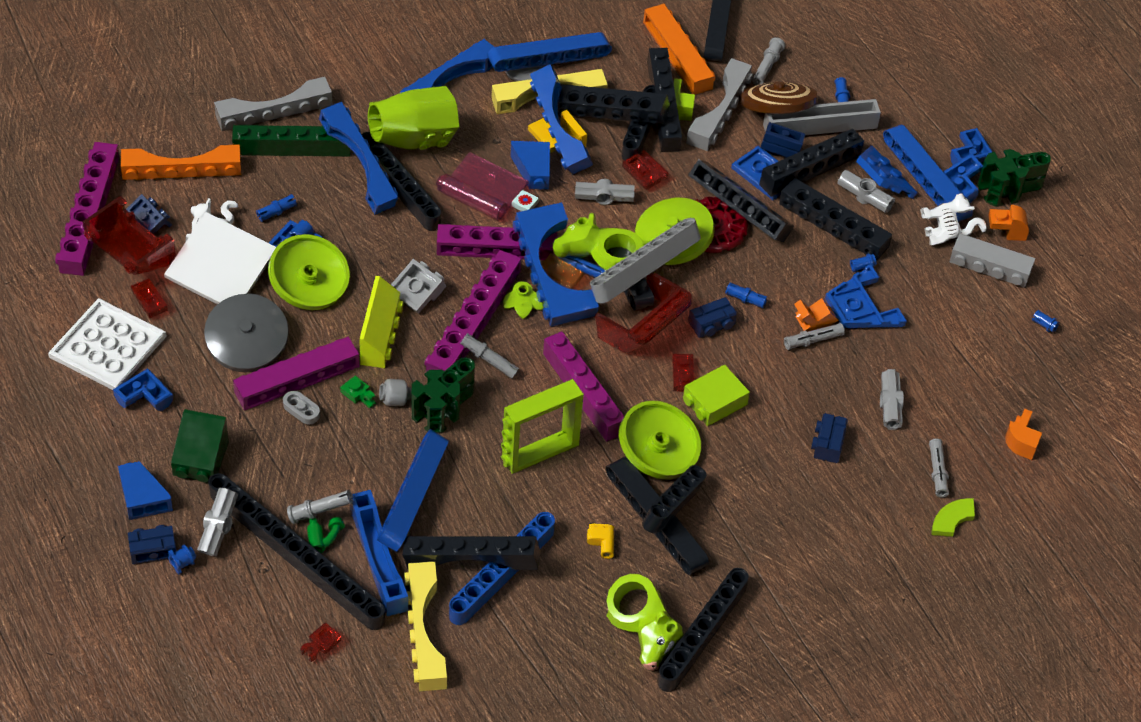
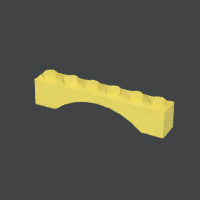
M602 69L557 75L560 84L596 88L608 87ZM532 79L492 85V101L496 113L515 112L522 105L536 99L538 93H534L530 85Z
M435 562L409 563L408 572L404 573L405 586L410 588L407 594L408 605H411L412 610H408V622L413 624V630H410V643H415V649H411L412 663H417V669H413L414 683H419V691L447 689L445 657L430 642L423 623L426 608L437 593Z

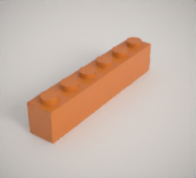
M665 4L645 9L643 23L659 47L668 48L670 63L689 91L696 95L713 90L714 72L709 69L705 59L698 53L697 47L693 46L689 36L684 33L680 23L675 20L672 11L668 10Z

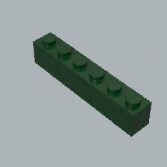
M233 125L232 144L240 145L241 155L350 157L351 149L338 139L329 136L323 126Z

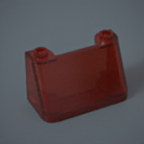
M121 196L82 221L83 234L86 239L92 240L120 263L129 274L139 275L168 267L176 257L174 239L168 234L156 237L135 220L134 212L131 211L129 213L126 210L125 205L127 201Z

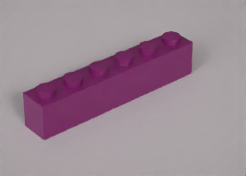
M561 331L545 338L543 355L563 382L571 379L576 382L584 394L582 409L604 440L608 442L619 437V427L624 415L565 334Z
M349 336L338 339L330 344L319 346L314 350L298 354L290 359L279 361L274 365L234 379V393L245 411L282 397L290 391L303 389L360 367L359 353Z

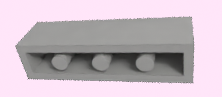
M959 233L949 262L1025 288L1035 258Z

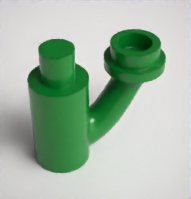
M339 517L332 518L328 524L330 533L324 538L322 525L318 524V519H310V525L307 526L308 542L319 553H322L326 547L334 542L339 531L345 528V523Z

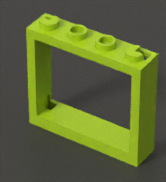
M573 379L504 407L501 459L503 460V466L508 467L512 474L579 446L584 394ZM563 407L562 431L519 449L521 424Z

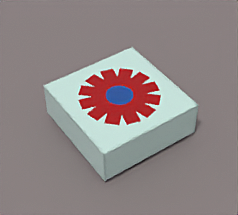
M522 190L512 201V207L520 211L530 210L538 204L539 198Z

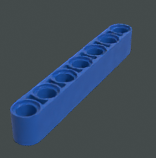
M597 32L498 46L490 49L487 57L495 71L503 72L604 57L611 52L612 47L604 33Z
M901 124L883 132L885 143L937 206L955 199L956 195L960 193L959 190L904 125ZM973 210L966 213H956L958 222L972 217Z
M431 429L426 433L377 538V541L394 551H398L403 544L449 440Z
M541 512L516 536H536L539 548L541 549L554 535L555 518L549 512ZM489 562L449 602L450 621L455 625L465 624L519 570Z

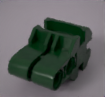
M1007 149L1003 151L1005 158L999 159L995 152L988 153L984 160L977 185L980 191L988 189L987 195L984 196L986 203L995 207L1003 206L1001 198L1008 197L1011 204L1018 203L1022 193L1040 190L1046 178L1051 156L1046 152L1021 155L1019 152Z
M470 358L459 359L445 371H427L424 374L427 377V384L425 386L418 380L412 383V420L418 423L425 417L427 419V426L424 429L427 432L431 429L436 433H443L447 429L444 426V419L446 417L453 423L459 420L460 405L474 394L475 363Z

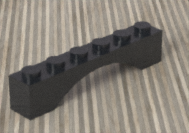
M649 48L647 67L654 93L667 94L670 103L665 123L658 124L661 152H678L681 147L682 134L668 48Z
M406 536L402 555L407 569L409 563L435 562V566L452 561L479 560L501 564L515 570H538L540 548L536 536Z

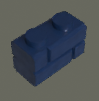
M769 122L760 148L768 153H776L787 158L800 152L805 133Z
M724 297L689 310L688 322L699 338L703 336L709 337L719 330L732 328L736 323L737 313L728 299Z
M825 413L823 414L822 421L817 420L815 433H819V435L813 438L811 449L815 450V459L827 460L833 463L839 462L848 422L847 418L835 417Z
M158 525L153 529L145 530L138 528L133 532H128L132 564L168 559L169 550L176 552L172 526Z

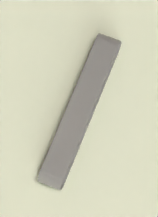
M687 218L680 221L594 278L590 285L596 302L605 303L610 301L698 242L701 236L696 220L694 218Z

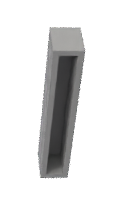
M876 99L817 104L807 110L794 113H765L763 127L766 131L768 123L771 122L805 133V135L844 132L852 128L854 130L878 128L881 112Z

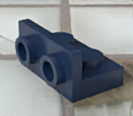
M141 194L125 210L149 237H152L164 224L168 227L172 226L168 220L170 216L162 208L160 210L156 208L159 204L152 197L147 199Z

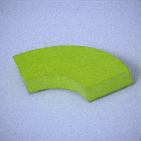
M974 498L956 500L944 506L934 519L931 535L953 537L958 524L974 520Z

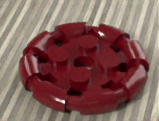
M704 197L702 200L695 199V201L708 209L713 222L717 224L714 225L713 240L704 252L722 253V250L726 249L730 251L743 242V237L748 232V222L745 217L718 197Z

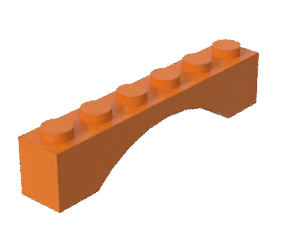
M220 145L205 154L189 158L161 157L148 153L141 148L121 149L122 179L241 175L240 145Z

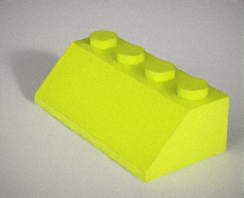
M380 276L375 277L360 335V365L385 368L387 360H391L392 348H390V345L395 343L396 332H394V329L399 327L400 317L398 313H402L404 302L400 301V292Z

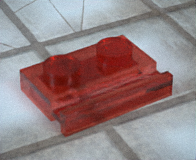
M645 150L641 154H636L622 162V167L645 190L659 184L664 178L668 179L669 173Z

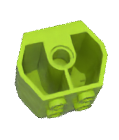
M447 86L409 90L391 96L388 99L370 102L368 109L370 134L376 142L398 148H420V150H424L433 146L444 147L448 145L459 128L455 98Z

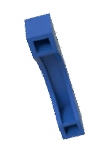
M483 39L473 44L464 52H460L451 60L446 61L437 69L432 70L429 74L419 78L410 86L405 87L400 93L414 89L440 87L466 74L485 73L493 68L487 54L494 46Z
M550 64L531 73L532 81L530 85L534 93H538L536 100L540 108H544L545 112L542 115L546 123L549 122L551 126L548 130L551 137L557 141L554 145L557 152L563 156L561 163L564 169H569L573 175L592 166V160L582 141L566 133L560 124L558 100L562 86L555 70Z
M342 102L322 109L319 120L327 134L346 144L361 161L367 179L365 199L374 215L394 207L398 199V192L389 183L388 175L379 166V160L376 155L372 154L368 141L363 139L359 125L353 122L350 110Z
M367 490L352 494L354 501L350 504V511L386 616L408 611V594L403 580L396 570L388 547L377 541L382 526L372 492Z

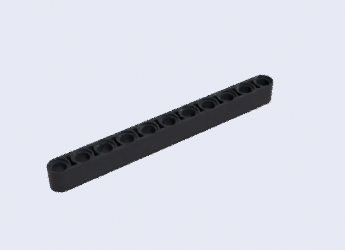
M218 473L209 478V490L212 500L215 501L219 487L236 492L238 497L231 514L235 519L367 628L379 630L384 626L385 609L382 603L227 476Z

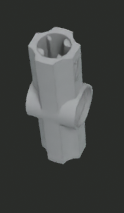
M848 170L843 171L838 179L837 184L855 194L857 201L862 204H872L883 212L888 213L895 203V198L876 188V183L872 179H861Z
M601 179L597 183L576 182L575 199L596 200L601 205H608L612 201L634 202V185L613 184L609 179Z
M888 369L881 374L880 408H883L884 426L888 430H896L902 427L903 423L902 407L904 395L903 391L900 390V373L896 372L895 369Z
M226 488L218 489L212 509L207 511L204 516V532L197 551L217 557L224 534H227L232 526L231 514L238 497L236 492Z

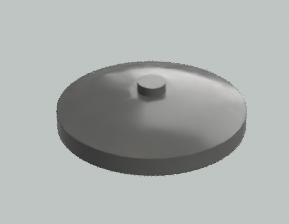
M238 294L221 301L210 312L205 323V342L211 356L222 366L238 372H254L270 366L282 355L288 342V324L282 310L271 300L256 294Z

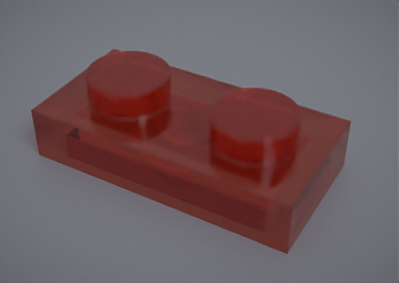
M149 278L131 285L133 295L149 319L168 311L167 304Z
M693 354L672 355L673 391L684 392L685 385L694 381Z

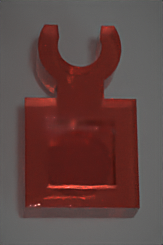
M325 622L309 636L310 642L301 646V654L312 651L309 655V661L313 662L317 659L318 652L322 651L326 654L341 641V635Z

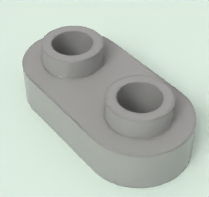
M290 391L284 395V409L305 424H313L319 420L320 409L318 405L298 391Z

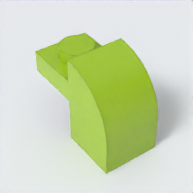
M674 78L679 120L692 121L695 94L680 93L682 79Z

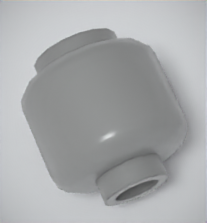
M387 379L384 384L380 385L379 398L383 400L386 406L401 407L406 404L407 400L411 399V388L408 387L405 380Z

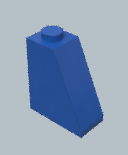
M511 141V158L529 189L549 190L550 142Z
M140 461L118 466L129 520L173 511L170 494Z

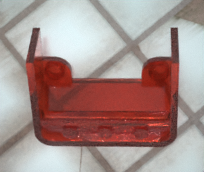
M652 272L647 275V283L652 290L654 298L661 303L630 330L598 312L595 314L597 337L621 352H633L650 342L692 305V295L684 288Z

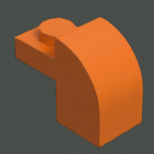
M1011 205L1009 210H989L990 229H1004L1007 240H1027L1029 228L1027 214L1023 208Z
M823 298L810 307L801 299L794 304L798 310L795 317L804 331L809 332L828 327L838 321L830 305Z
M1024 409L1022 416L1017 415L1015 422L1010 421L1005 440L1012 452L1032 460L1042 432L1027 427L1032 411Z

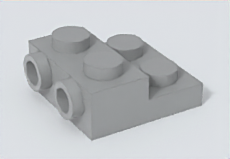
M412 259L391 285L400 292V301H403L404 304L419 314L430 300L434 302L447 286L442 275L438 272L432 273L429 271L430 267L423 261L419 263Z

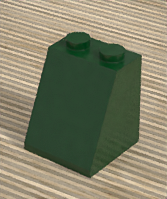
M184 409L171 460L173 476L208 482L212 475L218 474L229 444L226 417Z

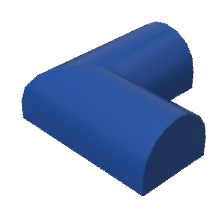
M978 128L960 132L959 138L964 146L952 149L950 157L952 165H955L970 154H973L982 163L992 150Z
M970 154L945 170L944 174L959 192L968 199L969 203L978 196V188L970 178L981 172L983 165L973 154Z
M148 368L113 389L116 400L123 408L145 397L156 410L162 411L169 407L173 401V394Z

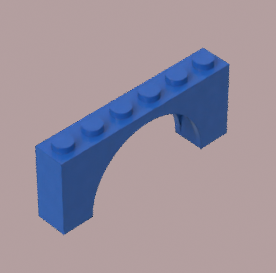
M562 202L516 212L515 220L513 221V229L515 233L518 232L520 237L518 239L520 249H524L525 264L527 267H530L532 272L530 274L532 284H536L537 299L543 304V316L545 320H548L550 327L594 317L599 309L592 289L574 290L561 286L546 274L540 263L539 249L543 242L552 234L566 229L568 218Z

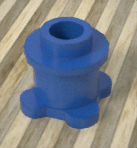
M182 545V549L176 552L168 551V560L178 575L182 573V568L189 564H195V552L191 547L187 548L186 545Z

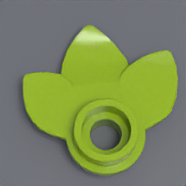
M524 281L517 282L513 286L512 291L506 294L503 300L504 309L514 308L522 319H525L530 314L532 308L540 311L544 308L542 302H539L537 299V293L533 291L529 283ZM523 288L526 290V292L522 293L519 291V289Z

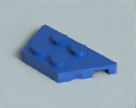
M873 146L865 150L856 162L880 187L890 189L899 194L903 190L912 199L918 193L902 177V173L890 164V160L882 156Z

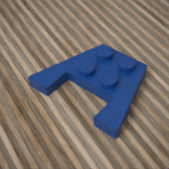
M871 264L867 265L862 272L854 274L847 282H842L826 293L825 300L844 328L905 326L907 320L899 308L879 313L863 286L877 283L879 280V276Z

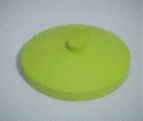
M670 198L657 202L645 210L637 221L635 233L641 238L644 246L680 221L694 218L701 239L665 263V265H676L697 258L709 247L714 237V223L710 212L701 203L688 198Z
M302 234L285 239L273 251L268 265L269 279L276 293L287 303L306 310H320L335 304L343 296L350 278L349 266L342 252L328 240L315 235Z
M645 401L633 406L621 421L619 427L621 448L628 460L643 473L659 479L679 478L690 466L695 465L701 452V440L698 430L691 419L677 407L661 401Z

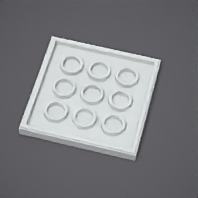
M206 212L165 272L164 277L219 304L231 296L249 294L268 265L276 247Z
M98 298L49 351L48 355L49 358L113 390L129 380L167 335L165 331Z

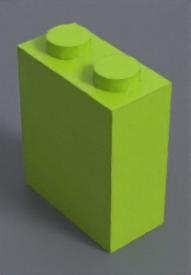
M724 364L685 385L683 400L687 406H690L695 411L698 419L709 426L748 405L750 392Z

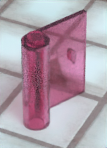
M470 152L452 175H441L436 182L439 192L498 221L502 219L512 206V201L528 184V180Z

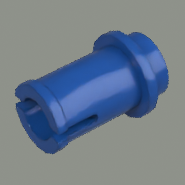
M869 253L865 257L850 260V267L853 272L865 269L870 264L873 267L877 265L874 254L870 255Z
M1037 310L1033 315L1032 321L1046 328L1047 332H1055L1059 326L1057 318H1051L1040 310Z

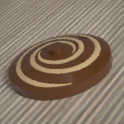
M770 82L745 89L741 93V103L745 108L756 112L772 114L794 113L815 106L817 103V92L815 89L802 84Z

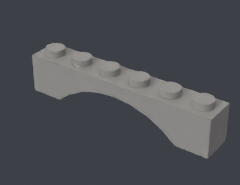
M731 58L723 75L722 83L725 88V98L713 111L695 118L688 130L686 144L708 151L711 145H715L718 132L721 133L723 131L725 120L728 121L730 119L732 109L737 107L741 93L746 89V85L752 81V65Z
M321 77L308 80L293 93L275 100L252 102L230 98L214 102L215 115L221 131L233 129V125H252L332 106V91L326 78Z

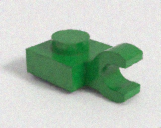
M357 376L352 377L340 387V392L354 403L360 400L368 408L376 404V401L373 400L375 394L370 391V386Z

